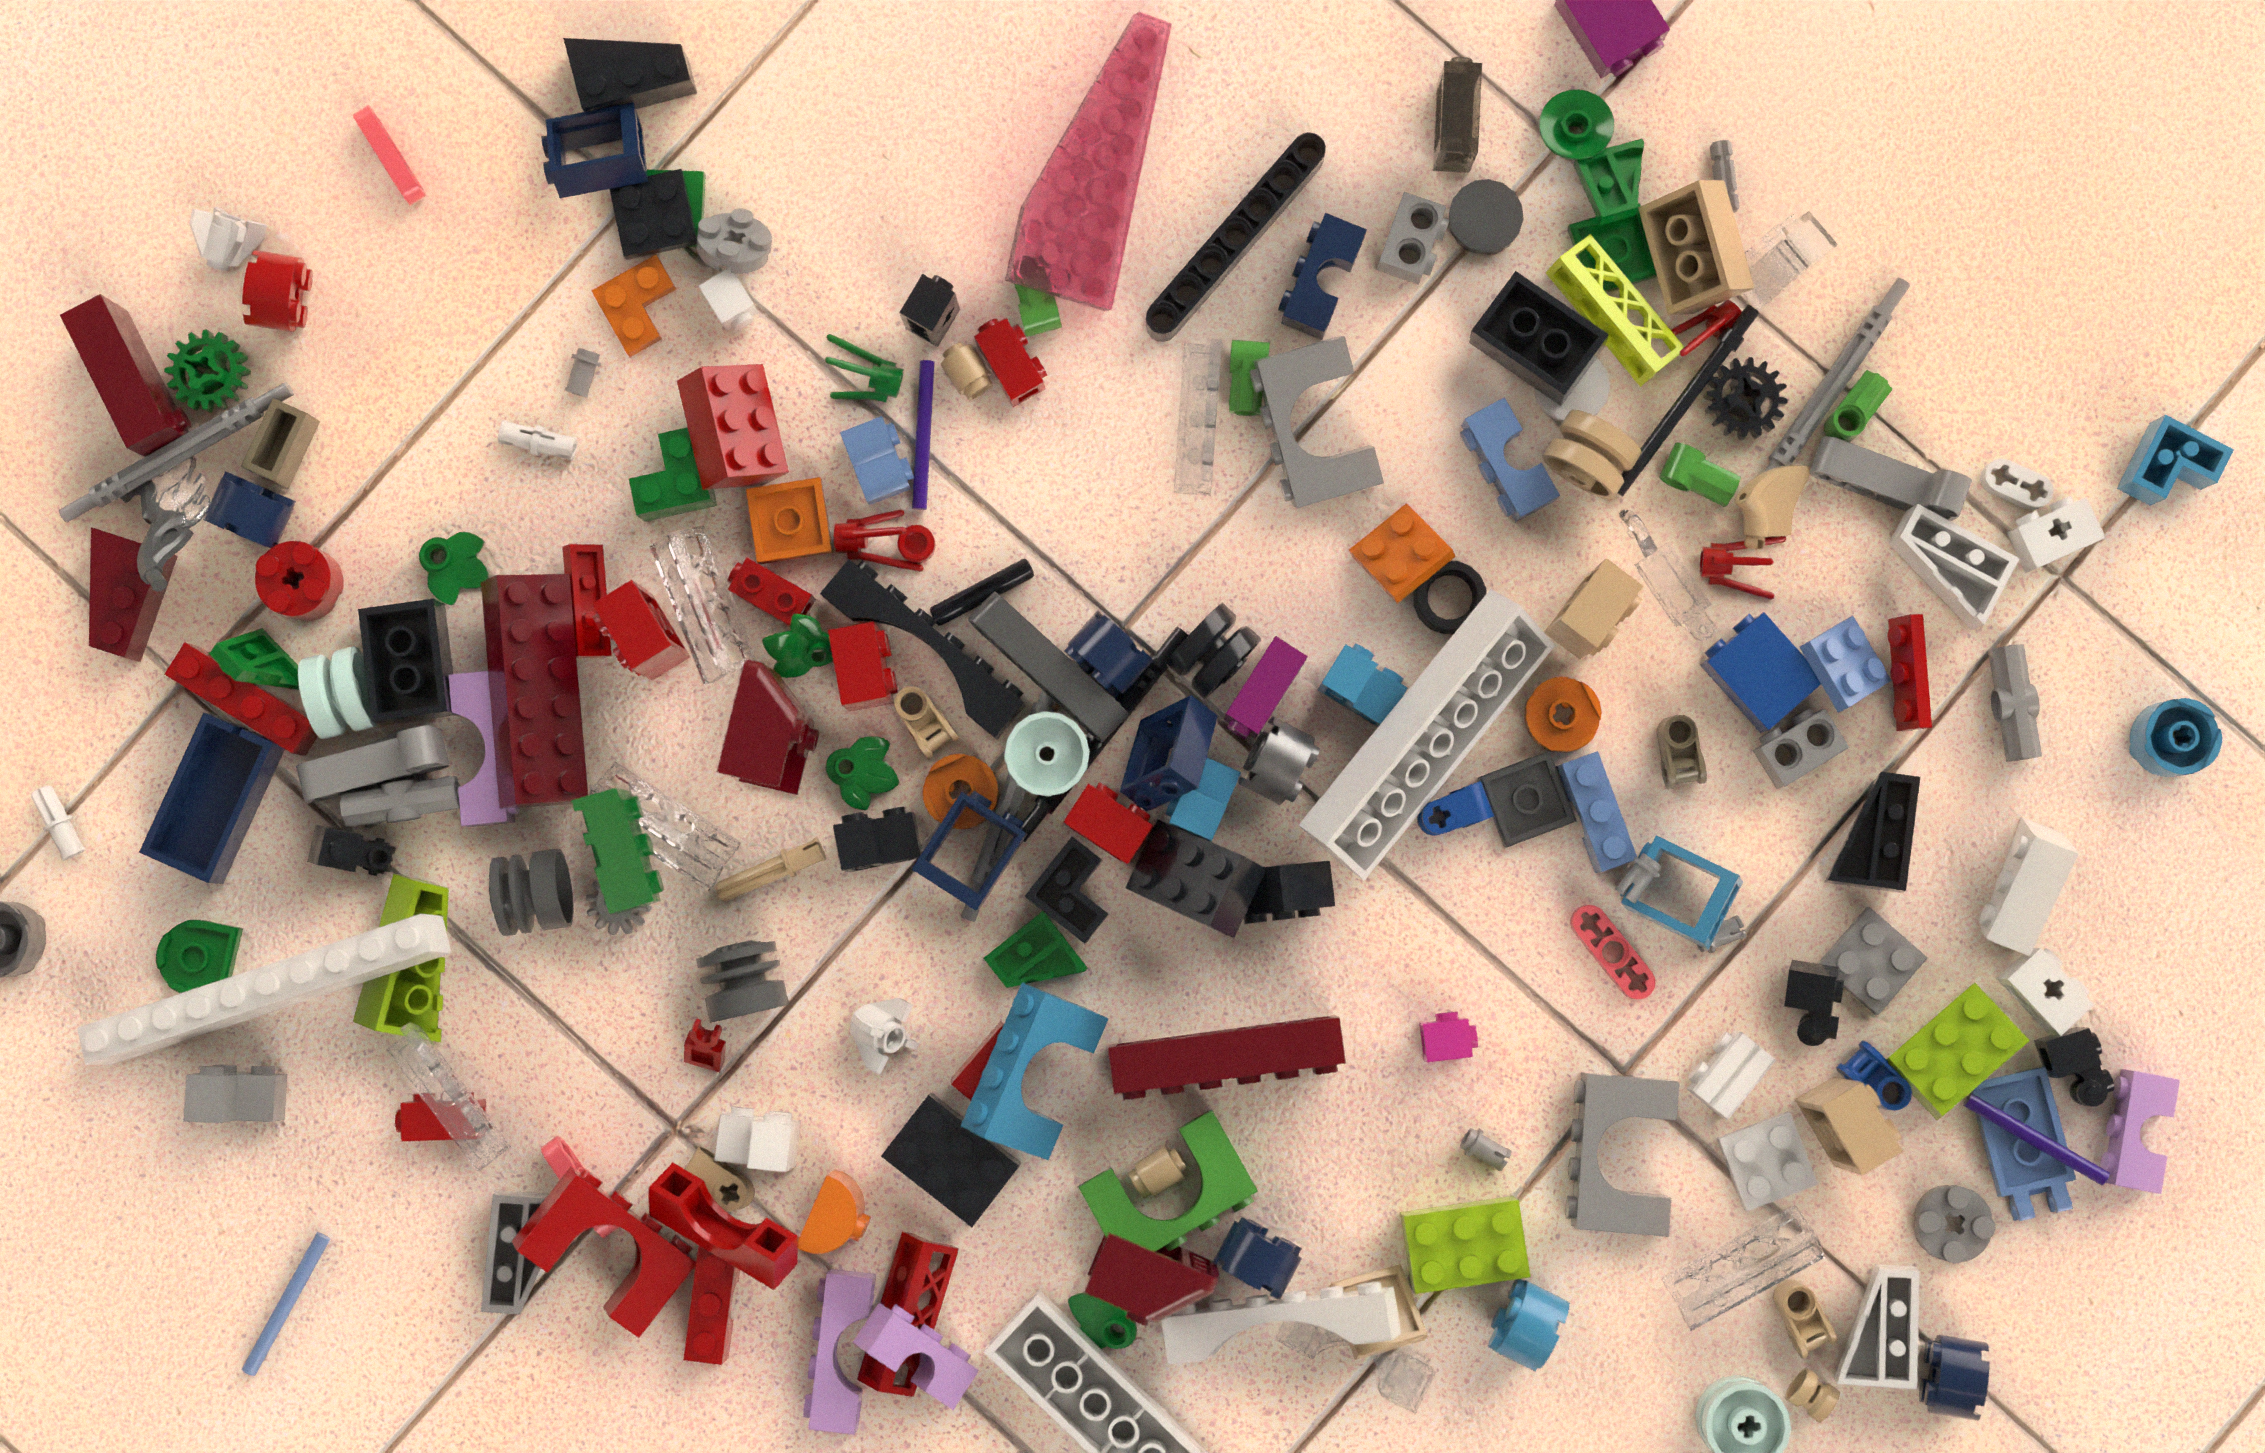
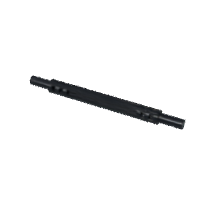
M1178 626L1154 655L1150 653L1149 656L1154 662L1124 695L1120 694L1115 699L1126 710L1128 716L1103 742L1098 741L1089 732L1086 735L1090 751L1087 769L1146 694L1152 689L1161 675L1167 670V660L1188 636ZM1073 787L1064 793L1052 796H1037L1034 800L1036 805L1023 820L1024 825L1021 830L1028 834L1024 842L1028 840L1048 813L1050 815L1054 813Z

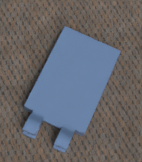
M2046 1067L1987 1079L1970 1092L2068 1148ZM1975 1113L1997 1197L2009 1195V1207L2013 1221L2035 1218L2034 1208L2029 1196L2047 1192L2046 1198L2050 1212L2056 1211L2058 1213L2073 1209L2065 1182L2076 1180L2074 1169Z

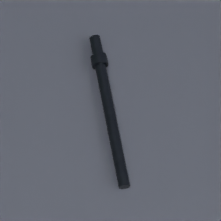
M1747 304L1733 325L1723 330L1717 338L1718 345L1640 448L1642 453L1633 468L1622 472L1621 475L1624 483L1617 494L1622 497L1625 495L1731 351H1737L1744 341L1742 336L1760 314L1757 309Z

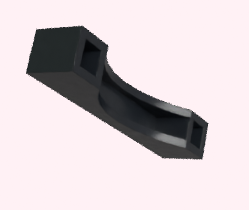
M848 559L820 594L853 622H874L894 626L913 634L928 644L945 661L953 673L962 694L967 716L998 740L1026 706L1020 699L1024 693L1008 679L1003 684L991 675L995 669L977 655L974 660L962 652L966 645L948 631L943 636L935 630L933 626L937 621L920 607L916 612L907 607L904 602L908 598L892 584L885 589L875 580L879 574L868 564L861 560L856 565Z

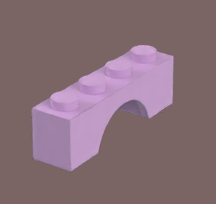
M488 671L449 675L451 711L472 721L480 730L485 743V758L481 769L472 780L458 788L461 826L479 827L515 823V814L519 813L520 808L499 809Z
M830 1269L826 1274V1278H820L817 1301L823 1302L822 1316L815 1317L812 1339L819 1342L817 1356L811 1355L808 1368V1379H814L813 1393L806 1394L803 1417L809 1418V1430L853 1435L858 1430L863 1389L853 1384L843 1374L837 1359V1345L841 1333L847 1326L858 1320L868 1318L872 1313L876 1274Z

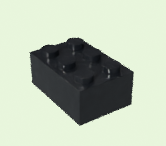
M1515 271L1471 330L1469 343L1562 406L1604 349L1609 334Z
M433 598L358 609L371 722L390 725L458 715L451 711L449 675L453 674L445 604Z
M1157 819L1125 888L1235 938L1267 868L1241 854Z
M931 1092L881 1157L972 1228L1022 1162L996 1142L984 1139L962 1127L961 1124L964 1117Z

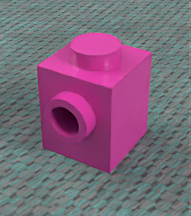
M1458 1011L1435 1014L1436 1021L1419 1023L1423 1060L1425 1062L1473 1057L1472 1048H1478L1476 1026H1469L1468 1018H1459Z

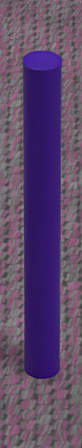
M920 360L912 495L913 510H927L935 362L931 360Z
M1970 1093L1966 1098L1963 1106L2101 1186L2108 1180L2110 1172L1978 1096Z

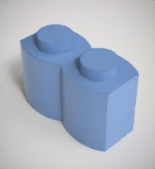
M881 416L840 432L859 484L869 505L911 490L908 480L913 479L914 475L907 457L899 459L895 445L901 442L893 422L886 425Z

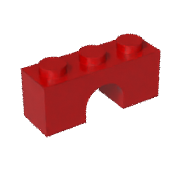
M699 1245L683 1360L722 1365L729 1358L734 1321L731 1320V1306L734 1289L737 1282H739L740 1270Z

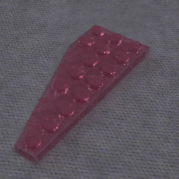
M1137 12L1131 17L1020 207L1005 281L1105 312L1112 310L1172 23L1142 12Z

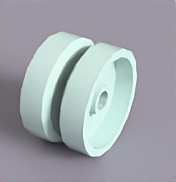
M352 646L336 650L332 655L331 661L321 654L301 659L298 665V682L302 703L307 718L320 739L325 740L343 735L347 725L355 731L377 727V723L371 722L364 656L358 647Z
M1044 711L1029 715L1015 725L1006 741L1004 759L1009 775L1019 787L1034 795L1052 796L1068 791L1080 781L1087 769L1090 751L1086 735L1075 721L1060 713ZM1046 746L1054 751V757L1048 762L1043 761L1039 756V752Z
M1742 1375L1721 1377L1710 1384L1698 1399L1695 1413L1697 1431L1705 1445L1713 1453H1783L1788 1446L1791 1433L1789 1411L1779 1396L1754 1378ZM1745 1422L1743 1426L1738 1427V1423Z

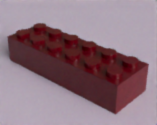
M569 574L495 575L481 582L499 809L572 804L571 800L588 796Z
M1336 1015L1111 1044L1108 1046L1114 1094L1122 1093L1123 1100L1146 1097V1090L1161 1088V1095L1184 1092V1085L1199 1083L1200 1090L1223 1087L1222 1080L1233 1078L1237 1079L1238 1085L1261 1082L1260 1075L1274 1073L1277 1080L1300 1077L1299 1070L1312 1068L1315 1075L1338 1072L1337 1065L1346 1064L1340 1017Z

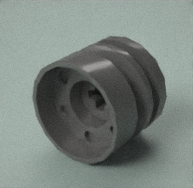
M561 849L532 852L529 870L523 857L518 854L512 855L509 861L506 857L492 859L489 870V897L496 924L503 936L516 935L518 929L521 933H531L534 927L535 915L542 930L571 927L574 914L573 891L568 865Z
M750 940L716 948V950L704 957L696 959L698 968L715 966L717 971L716 974L701 977V983H719L721 991L705 998L710 1023L789 1005L784 980H766L765 972L779 967L780 961L773 960L762 963L761 955L777 951L775 941L761 942Z

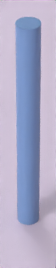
M317 1232L244 1363L241 1369L244 1373L251 1376L257 1374L330 1241V1238L325 1234Z

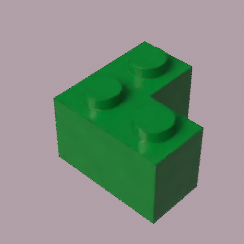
M688 427L659 433L658 437L665 471L629 478L636 515L646 522L717 506L714 489H702Z

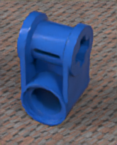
M1479 781L1450 792L1448 796L1427 803L1418 814L1417 822L1424 833L1436 836L1494 817L1482 783ZM1432 808H1434L1436 813L1443 812L1445 819L1440 821L1441 828H1439L1437 823L1430 824L1428 817L1433 815Z
M1862 1040L1858 1044L1860 1049L1845 1064L1840 1063L1836 1067L1837 1071L1845 1079L1862 1082L1864 1086L1869 1084L1880 1099L1881 1105L1878 1108L1893 1111L1905 1108L1911 1101V1086L1888 1064L1887 1060L1872 1045ZM1892 1082L1898 1089V1097L1893 1103L1889 1104L1884 1100L1882 1090L1887 1083Z

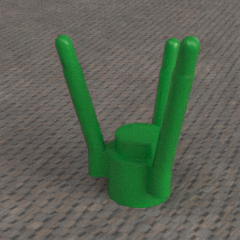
M832 334L827 335L828 341L875 364L871 369L844 360L826 357L825 362L827 364L870 377L868 387L875 389V391L831 392L830 397L832 399L877 400L887 403L888 396L898 397L904 369L897 368L895 362L884 360Z

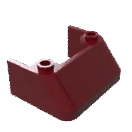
M746 659L743 665L717 773L737 777L740 782L798 795L808 752L815 751L819 730L814 729L813 719L781 676L763 662Z
M1109 1232L1107 1238L1104 1234L1087 1275L1090 1276L1084 1293L1128 1311L1125 1316L1126 1318L1140 1325L1148 1326L1150 1321L1159 1322L1213 1294L1220 1276L1218 1266L1212 1260L1178 1246L1167 1251L1164 1246L1157 1251H1153Z

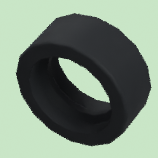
M1450 561L1414 590V608L1418 618L1429 629L1441 634H1454L1487 594L1486 586L1481 575L1470 565L1460 561ZM1443 576H1456L1463 579L1472 592V603L1469 610L1457 619H1444L1437 616L1431 610L1428 603L1430 586L1436 579Z

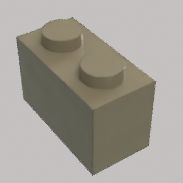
M273 398L241 467L289 489L320 421L304 411Z

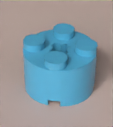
M2189 698L2172 699L2150 705L2139 713L2131 727L2129 752L2132 758L2137 760L2145 770L2154 775L2176 777L2193 774L2208 767L2215 761L2222 746L2221 729H2218L2214 719L2216 716L2203 703ZM2175 739L2179 740L2177 745L2175 744Z
M1516 1279L1508 1294V1298L1511 1300L1507 1308L1505 1309L1500 1306L1494 1315L1491 1323V1328L1494 1331L1489 1339L1488 1347L1493 1349L1494 1352L1536 1372L1537 1368L1541 1369L1554 1350L1560 1337L1556 1334L1559 1322L1565 1324L1570 1304L1561 1297L1527 1280Z

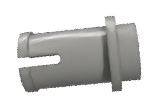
M578 348L577 353L572 354L571 358L575 360L565 391L588 398L596 366H601V363L598 362L600 354Z
M1645 853L1639 858L1635 856L1633 860L1636 863L1615 888L1620 894L1625 895L1634 883V887L1626 896L1634 904L1654 876L1659 878L1660 874L1658 871L1662 867Z
M1736 915L1723 921L1709 950L1696 944L1701 952L1708 951L1709 953H1714L1716 947L1739 939H1745L1746 931H1740L1739 929L1744 927L1740 917Z
M1470 1128L1460 1144V1148L1465 1150L1464 1155L1468 1157L1474 1155L1496 1168L1499 1172L1502 1171L1507 1164V1161L1504 1159L1505 1157L1510 1158L1512 1150L1484 1136L1483 1130Z

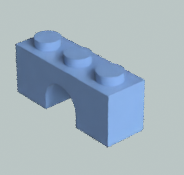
M1505 397L1464 419L1461 424L1463 431L1460 432V436L1470 452L1476 451L1482 462L1478 465L1479 470L1488 484L1494 483L1500 494L1497 497V502L1506 517L1512 515L1514 521L1518 522L1557 500L1560 494L1542 463L1528 470H1517L1511 467L1505 460V444L1518 437L1523 431Z
M1597 751L1556 766L1569 802L1573 803L1579 815L1584 831L1582 840L1594 872H1604L1634 861L1633 859L1637 855L1599 752Z

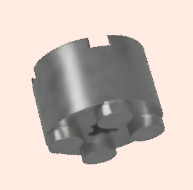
M1273 716L1267 722L1273 725L1269 733L1263 730L1260 732L1244 763L1243 769L1249 771L1247 779L1239 777L1238 783L1281 805L1285 800L1294 802L1303 785L1299 778L1305 766L1308 768L1313 766L1320 748L1314 745L1315 738Z
M0 901V978L15 977L32 971L45 949V921L34 910L22 903Z

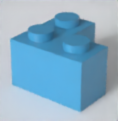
M2164 415L2149 423L2116 489L2149 506L2165 500L2177 478L2202 490L2218 483L2234 449L2168 415Z
M1356 643L1352 648L1345 644L1317 690L1376 727H1379L1408 689L1401 684L1404 678L1384 667L1382 672L1376 669L1378 664L1372 660L1374 654Z
M1206 758L1199 787L1169 802L1165 815L1171 817L1169 824L1211 842L1241 772Z

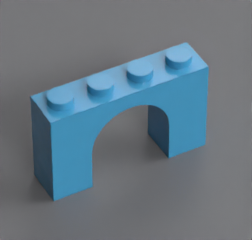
M1021 983L973 1098L966 1110L961 1126L984 1139L1049 1160L1063 1124L1025 1106L1021 1093L1025 1069L1039 1050L1052 1043H1066L1094 1054L1109 1018L1086 1007Z

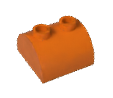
M837 1169L826 1175L798 1239V1249L808 1253L822 1254L839 1248L849 1238L858 1242L864 1236L871 1216L865 1214L863 1193L852 1177Z

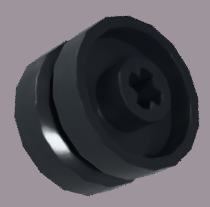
M1223 602L1187 636L1166 662L1180 677L1189 674L1199 663L1203 665L1193 677L1191 687L1204 700L1222 683L1226 684L1248 660L1247 656L1261 641V638L1248 626L1239 628L1228 640L1225 638V635L1235 624L1236 615Z

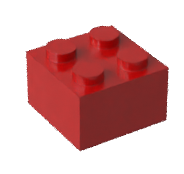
M874 622L828 630L841 705L851 712L894 704L892 694L899 693L895 671H892L891 667L888 668L886 657L892 656L888 634H885L884 630H880Z
M1101 782L1098 783L1096 788L1088 783L1063 823L1129 866L1153 829V825L1148 822L1151 815L1133 803L1127 809L1116 802L1119 794Z

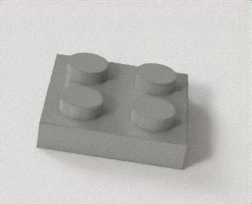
M1866 907L1817 964L1839 967L1837 979L1844 980V988L1873 1014L1879 1015L1928 957L1871 907Z

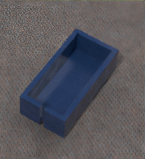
M203 712L139 853L204 882L224 884L285 749L261 734L249 731V729L220 716Z

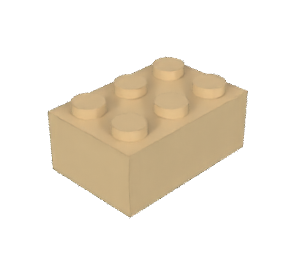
M1698 180L1638 207L1668 315L1694 314L1755 289L1724 180Z
M1606 558L1587 574L1544 633L1578 659H1582L1588 654L1594 656L1603 648H1607L1618 634L1619 629L1615 626L1620 621L1623 622L1626 617L1629 618L1643 599L1638 594L1644 586Z
M1832 1077L1794 1099L1835 1167L1864 1175L1903 1152L1897 1142L1901 1140V1135L1890 1119L1884 1120L1877 1108L1881 1105L1880 1099L1869 1084L1864 1086L1862 1082Z

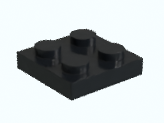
M682 169L650 175L647 182L609 189L622 252L626 260L697 245V231Z

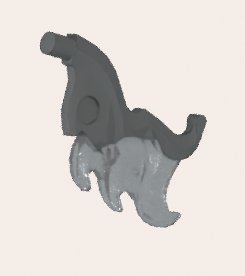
M195 456L120 497L125 503H128L136 495L141 497L142 517L150 525V528L139 548L137 567L141 580L147 585L150 584L152 589L157 592L164 590L167 586V581L162 575V567L168 559L181 550L191 539L194 533L189 528L203 519L210 505L211 498L207 495H203L199 503H197L204 491L206 478L202 473H199L195 481L191 482L192 474L196 468Z

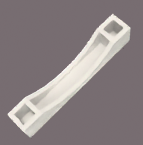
M1368 1282L1357 1285L1358 1291L1343 1292V1286H1333L1320 1289V1295L1306 1296L1305 1290L1283 1293V1299L1269 1301L1268 1295L1264 1294L1247 1297L1244 1304L1232 1305V1299H1220L1209 1302V1308L1196 1309L1194 1303L1161 1320L1168 1365L1205 1361L1216 1354L1238 1332L1251 1326L1273 1321H1297L1317 1325L1340 1335L1354 1345L1392 1341L1401 1334L1394 1287L1381 1288L1380 1282Z

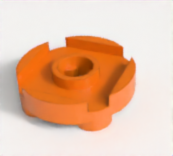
M1562 676L1548 679L1532 691L1529 699H1527L1524 707V721L1528 733L1537 744L1550 752L1567 753L1587 745L1596 734L1602 714L1600 701L1591 687L1583 682ZM1560 704L1563 709L1570 707L1573 714L1568 717L1570 722L1568 725H1564L1561 721L1555 722L1553 715L1556 713V705Z
M952 754L940 759L931 767L928 772L929 774L925 778L922 794L927 811L936 821L942 823L957 798L952 799L950 793L955 790L954 783L958 781L963 786L970 785L972 791L974 790L990 800L992 804L989 809L991 811L995 810L998 803L999 786L995 774L986 763L974 756ZM966 807L953 829H971L979 826L987 819Z

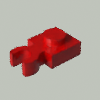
M695 1019L691 1031L689 1030L684 1042V1062L720 1073L725 1061L726 1041L719 1039L722 1027L716 1024L714 1030H708L702 1027L701 1019Z

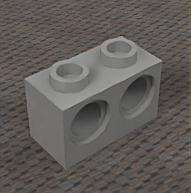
M1404 192L1377 270L1418 285L1423 274L1430 276L1437 254L1431 253L1435 239L1443 240L1449 223L1448 219L1443 218L1446 206ZM1416 215H1423L1428 218L1431 226L1427 229H1418L1412 224L1411 218ZM1403 250H1412L1417 254L1419 261L1414 264H1406L1400 259L1399 253Z
M1810 707L1791 718L1794 724L1792 727L1783 732L1777 727L1759 738L1762 745L1755 748L1753 752L1776 789L1786 787L1850 748L1826 709L1814 713ZM1810 726H1815L1822 732L1823 739L1819 746L1811 744L1807 738V731ZM1779 745L1786 747L1790 752L1791 758L1786 766L1779 764L1775 759V750Z

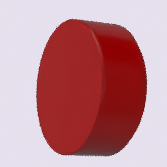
M911 525L906 527L905 534L899 535L897 546L905 560L919 564L928 561L933 556L936 549V541L928 528L922 525Z

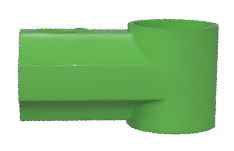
M1041 257L1019 260L1017 263L1010 265L1015 289L1020 301L1018 308L1026 337L1062 328L1054 295L1051 296Z
M1232 340L1229 373H1232L1229 413L1239 416H1261L1260 407H1262L1263 395L1261 391L1255 392L1249 371L1255 369L1254 360L1269 356L1270 342Z
M1866 370L1835 411L1826 419L1824 423L1825 435L1851 442L1857 437L1893 390L1888 384V380L1878 373ZM1838 417L1848 419L1852 424V431L1842 429L1838 423Z
M1675 443L1659 475V479L1673 488L1686 492L1691 490L1726 507L1734 496L1741 477L1706 460V456L1696 448L1683 443Z

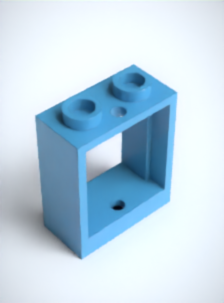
M1656 835L1652 844L1647 842L1644 845L1639 857L1645 853L1658 863L1664 852L1720 879L1695 928L1638 901L1639 898L1635 904L1628 900L1626 896L1634 887V883L1625 895L1620 894L1623 897L1621 903L1627 910L1709 950L1743 881L1740 875Z

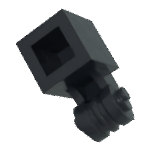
M316 825L307 862L355 872L356 867L360 866L368 870L369 875L377 876V874H384V872L391 873L392 866L390 864L393 861L392 855L395 854L396 847L391 846V843L386 842L384 838L376 837L375 841L369 840V842H364V835Z
M1792 960L1789 968L1784 1006L1808 1011L1799 1021L1797 1028L1798 1038L1808 1046H1818L1828 1038L1836 1040L1839 1017L1832 1016L1834 1002L1841 1003L1844 989V980L1837 979L1839 967Z
M2074 1027L2068 1029L2062 1036L2049 1035L2034 1040L2042 1066L2046 1067L2048 1077L2059 1079L2073 1074L2077 1078L2070 1085L2069 1089L2072 1100L2077 1104L2089 1107L2099 1106L2106 1100L2108 1093L2114 1091L2115 1086L2107 1069L2102 1070L2100 1066L2102 1065L2099 1057L2102 1054L2101 1043L2094 1032L2091 1033L2090 1028Z

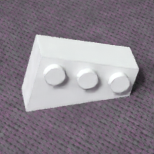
M1919 504L1905 511L1888 543L1971 630L1985 625L2020 559Z
M2021 817L2001 873L1997 878L1991 900L1984 906L1979 917L1980 929L1987 940L2030 956L2079 855V852L2064 833Z
M1875 1264L1833 1377L1836 1384L1917 1390L1920 1271L1915 1266Z

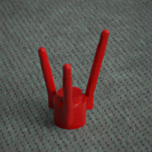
M1726 300L1718 307L1713 305L1703 313L1671 329L1676 336L1707 320L1705 322L1707 329L1689 342L1680 351V355L1682 357L1688 355L1712 335L1718 338L1726 327L1730 328L1741 314V309L1734 302Z
M902 509L860 519H847L846 523H836L834 526L836 553H847V560H864L921 572L924 569L920 564L861 551V549H867L869 537L893 536L906 533L905 527L867 529L866 527L867 525L902 517L904 515Z
M1786 536L1765 537V546L1783 543L1787 538ZM1744 541L1725 544L1711 543L1710 547H1702L1700 554V577H1709V585H1722L1769 600L1774 598L1775 595L1772 592L1724 577L1725 575H1732L1733 565L1770 566L1774 562L1772 558L1734 557L1733 552H1728L1747 549Z

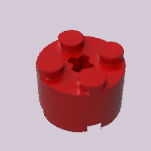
M254 250L251 255L257 261L256 263L248 262L243 284L242 304L250 305V315L243 314L244 323L248 326L294 332L297 327L305 328L308 308L302 305L304 291L310 292L313 270L307 269L302 257Z
M302 541L279 543L260 556L256 562L255 586L260 599L269 609L286 617L300 621L320 619L332 611L339 594H342L344 580L340 566L329 554ZM303 575L304 579L299 581V588L295 587L298 576Z

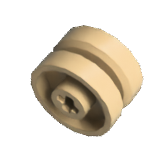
M1572 409L1559 427L1564 439L1554 438L1542 455L1543 461L1559 476L1576 487L1595 496L1611 500L1615 498L1624 483L1620 471H1629L1633 468L1642 453L1641 449L1633 439L1607 421L1587 412Z

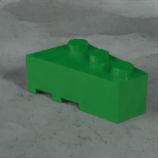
M612 788L571 800L575 812L582 810L587 832L583 833V838L586 846L591 845L597 865L594 870L609 914H619L660 902L659 893L664 891L663 882L659 871L652 870L649 856L654 854L653 846L648 833L642 834L639 819L643 818V810L638 796L632 797L631 791Z

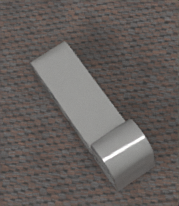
M1823 436L1821 438L1809 471L1811 476L1900 510L1906 511L1919 504L1949 521H1953L1960 516L1972 482L1971 478L1959 472L1941 469L1931 473L1830 436Z
M426 725L400 731L397 733V738L303 762L296 765L305 803H314L447 768L450 765L441 729Z

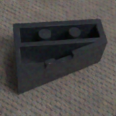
M563 38L581 108L584 112L634 102L636 109L698 93L689 58L681 44Z

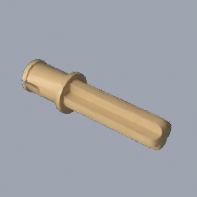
M814 838L812 841L789 851L782 849L780 851L781 855L719 881L715 885L719 898L723 902L729 901L789 874L791 877L797 876V871L827 860L819 839Z

